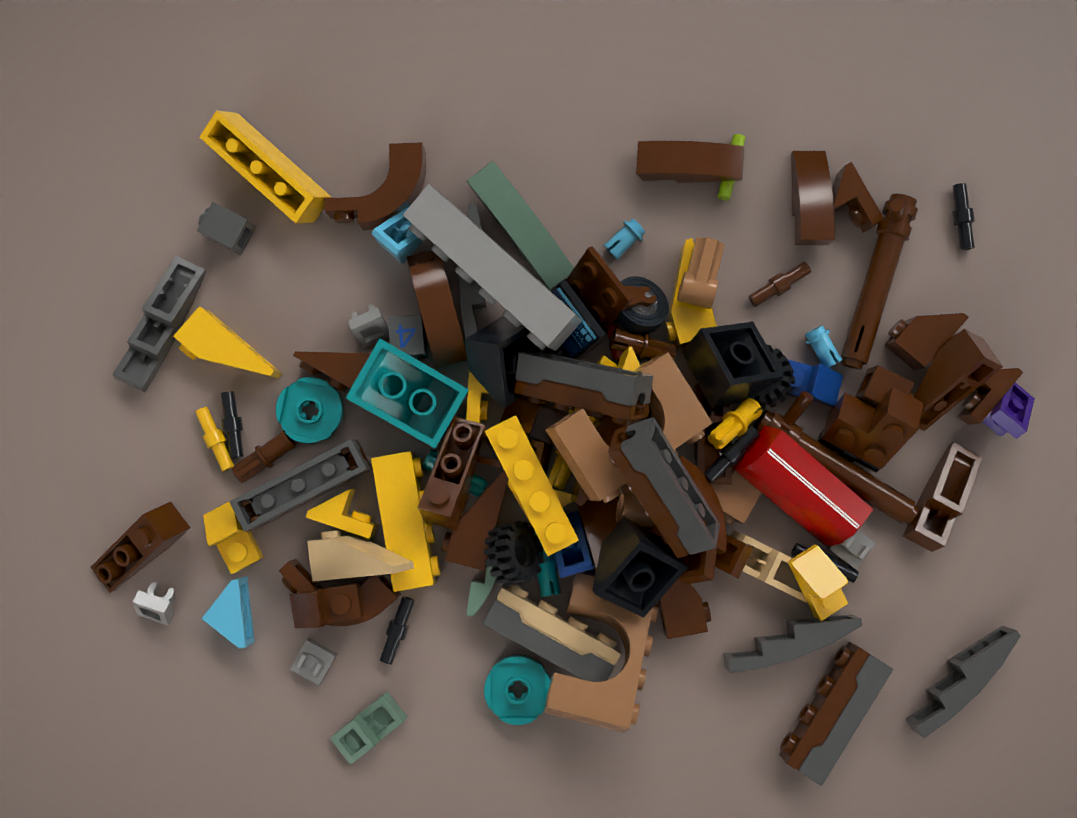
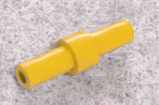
M208 407L196 410V416L205 433L203 436L208 449H212L222 472L233 468V461L224 444L227 440L222 429H217Z

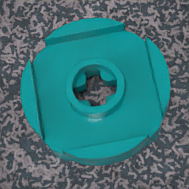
M304 377L296 380V382L286 387L280 393L276 403V418L278 423L281 424L282 429L291 439L301 443H319L331 439L342 424L344 418L342 396L326 381L314 377ZM310 401H314L315 408L319 409L318 415H313L312 420H307V414L302 412L303 406H309Z
M520 654L507 656L497 661L487 675L484 686L486 703L490 710L492 709L494 714L499 716V719L505 723L512 725L531 723L544 711L551 681L549 674L541 662L530 656ZM515 681H521L522 685L528 688V691L522 692L521 698H515L514 692H509L508 687L513 686Z

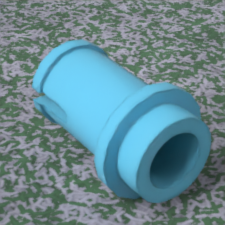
M633 218L629 222L625 220L623 222L624 227L603 245L610 254H613L612 256L616 260H619L637 240L641 242L643 240L642 236L646 233L642 226Z
M820 325L805 334L808 339L805 343L806 345H811L820 363L829 368L835 365L836 362H840L842 357L837 352L828 335L830 330H825L824 326Z

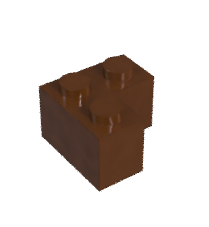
M892 387L880 403L873 407L845 392L828 413L822 439L882 469L918 431L923 402Z

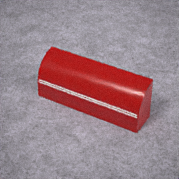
M764 425L759 432L760 436L748 447L743 454L744 457L733 469L823 545L834 546L852 537L866 521L873 508L783 430Z

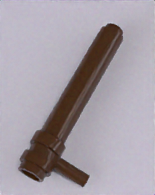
M897 193L892 194L890 199L884 204L882 210L884 220L878 224L876 230L878 238L841 355L842 359H844L842 365L862 370L863 365L868 363L905 241L909 240L912 231L910 223L915 220L918 211L916 207L917 200L911 196Z
M802 391L784 416L776 411L771 413L768 410H764L756 421L754 428L758 432L761 431L764 425L783 430L862 500L897 522L909 524L916 517L919 507L915 506L914 500L802 432V427L795 424L813 400L812 395L808 392Z

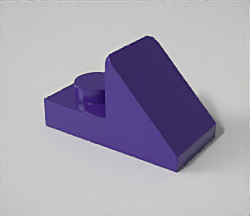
M1014 383L983 420V423L999 436H1004L1008 432L1017 439L1027 432L1035 398L1017 383Z

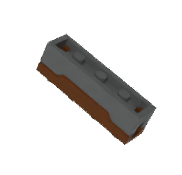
M543 352L518 353L515 379L517 381L515 382L514 393L527 396V401L531 403L545 404L547 401L555 403L554 408L575 410V408L584 409L590 417H603L605 414L612 416V422L629 425L633 424L634 419L648 417V403H650L653 375Z
M654 417L615 430L608 450L610 461L615 467L619 468L626 479L631 493L636 494L644 506L648 519L653 520L661 532L663 542L670 546L677 558L716 548L720 523Z
M350 439L229 502L244 532L252 531L371 471L373 468L360 442L356 439Z
M848 642L846 647L842 646L838 650L833 660L835 665L831 672L820 679L816 686L817 694L811 704L807 703L802 708L798 716V725L793 733L789 732L784 737L780 745V750L782 751L779 755L785 763L795 770L797 769L798 772L820 786L825 782L894 670L851 642Z

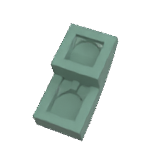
M492 566L487 567L485 580L473 578L471 581L466 616L473 617L487 599L497 576L492 577L489 573L493 569Z
M386 691L338 730L330 739L351 765L375 747L381 739L401 725L408 716L389 692Z

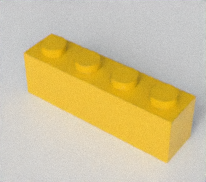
M216 110L199 137L295 224L314 223L324 209V198H332L238 113Z
M515 415L485 430L547 556L579 541L517 416Z
M413 451L371 458L386 549L413 561L414 569L390 574L393 592L434 585L437 582L436 576L441 575L438 556H432L430 544L435 542L434 528L432 523L424 521L418 509L424 490H421L419 477H424L421 457L416 458Z

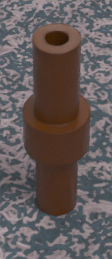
M802 262L785 274L780 272L770 278L767 285L749 295L748 298L752 305L756 307L774 295L780 296L790 290L793 283L811 273V269L806 262Z

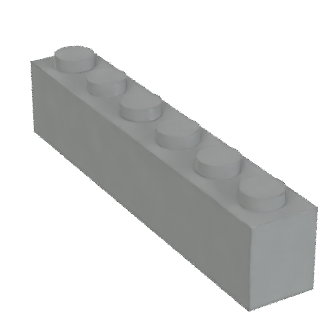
M430 184L425 187L404 212L403 216L412 223L408 229L422 241L426 238L431 240L435 244L431 250L445 262L449 259L453 260L458 265L455 272L469 284L475 280L482 287L479 290V294L492 305H495L498 301L506 309L503 315L516 327H519L522 323L531 331L527 337L540 349L543 350L547 346L556 351L583 321Z

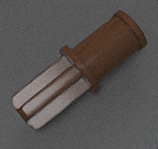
M614 328L612 332L615 337L611 336L610 349L624 352L631 346L637 359L640 360L643 357L653 359L669 352L673 360L676 357L677 347L674 344L649 338V335L646 333L641 336L619 330L618 328Z
M283 430L263 446L257 445L253 453L233 466L234 476L243 483L266 467L272 468L274 466L273 462L296 447L294 440Z

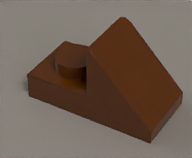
M853 163L846 164L837 173L833 185L834 212L847 205L851 221L855 226L860 227L864 233L883 221L884 217Z
M1019 368L1000 369L976 389L977 391H974L965 399L962 404L964 409L958 417L967 425L982 423L1023 374V371Z
M520 397L505 408L500 423L516 415L526 436L555 446L545 429L567 415L541 406V404L528 402L527 399Z
M358 582L290 594L295 628H320L328 623L363 617Z

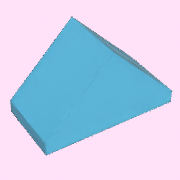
M408 208L373 229L371 233L378 244L402 264L407 261L406 257L411 256L423 242L408 229L412 223L403 216Z
M247 576L231 580L202 617V620L238 648H246L255 642Z

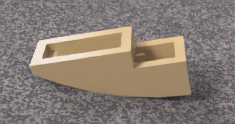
M733 530L731 537L754 547L742 570L743 572L807 603L788 564V561L792 559L791 557Z

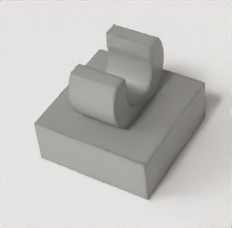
M372 304L368 305L370 311L358 315L355 311L352 313V319L348 320L350 329L362 349L377 343L379 338L384 340L389 337V326L379 308H375Z
M858 530L843 543L834 546L828 545L826 549L848 566L857 570L876 543Z
M153 582L148 587L147 593L137 592L132 601L138 616L168 626L174 616L171 605L175 600L174 588L170 587L165 596L157 597L156 594L159 586L158 583Z
M308 638L290 670L319 686L338 654Z

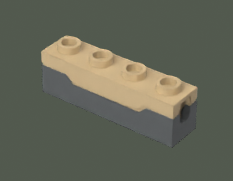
M518 585L502 586L482 624L580 679L591 682L608 680L621 656L620 649L615 647L617 644L616 640L602 632L599 633L598 637L586 630L588 625L573 616H570L568 620L556 614L559 609L545 600L541 599L539 604L527 598L529 592Z

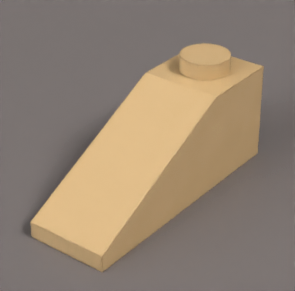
M341 529L320 532L321 539L307 541L312 582L394 574L414 569L413 561L356 534L341 536Z

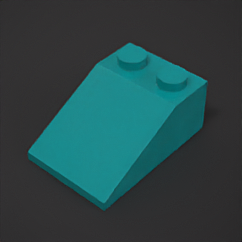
M379 338L345 398L431 447L436 448L469 389Z

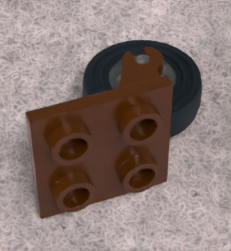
M593 246L587 248L566 279L567 283L605 333L611 326L619 324L631 333L639 335L649 334L657 330L668 315V301L659 286L646 278L638 276L627 277L620 282Z

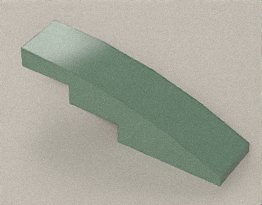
M494 161L488 163L466 180L497 225L509 237L524 260L531 265L546 288L551 290L570 275L574 269L573 265Z

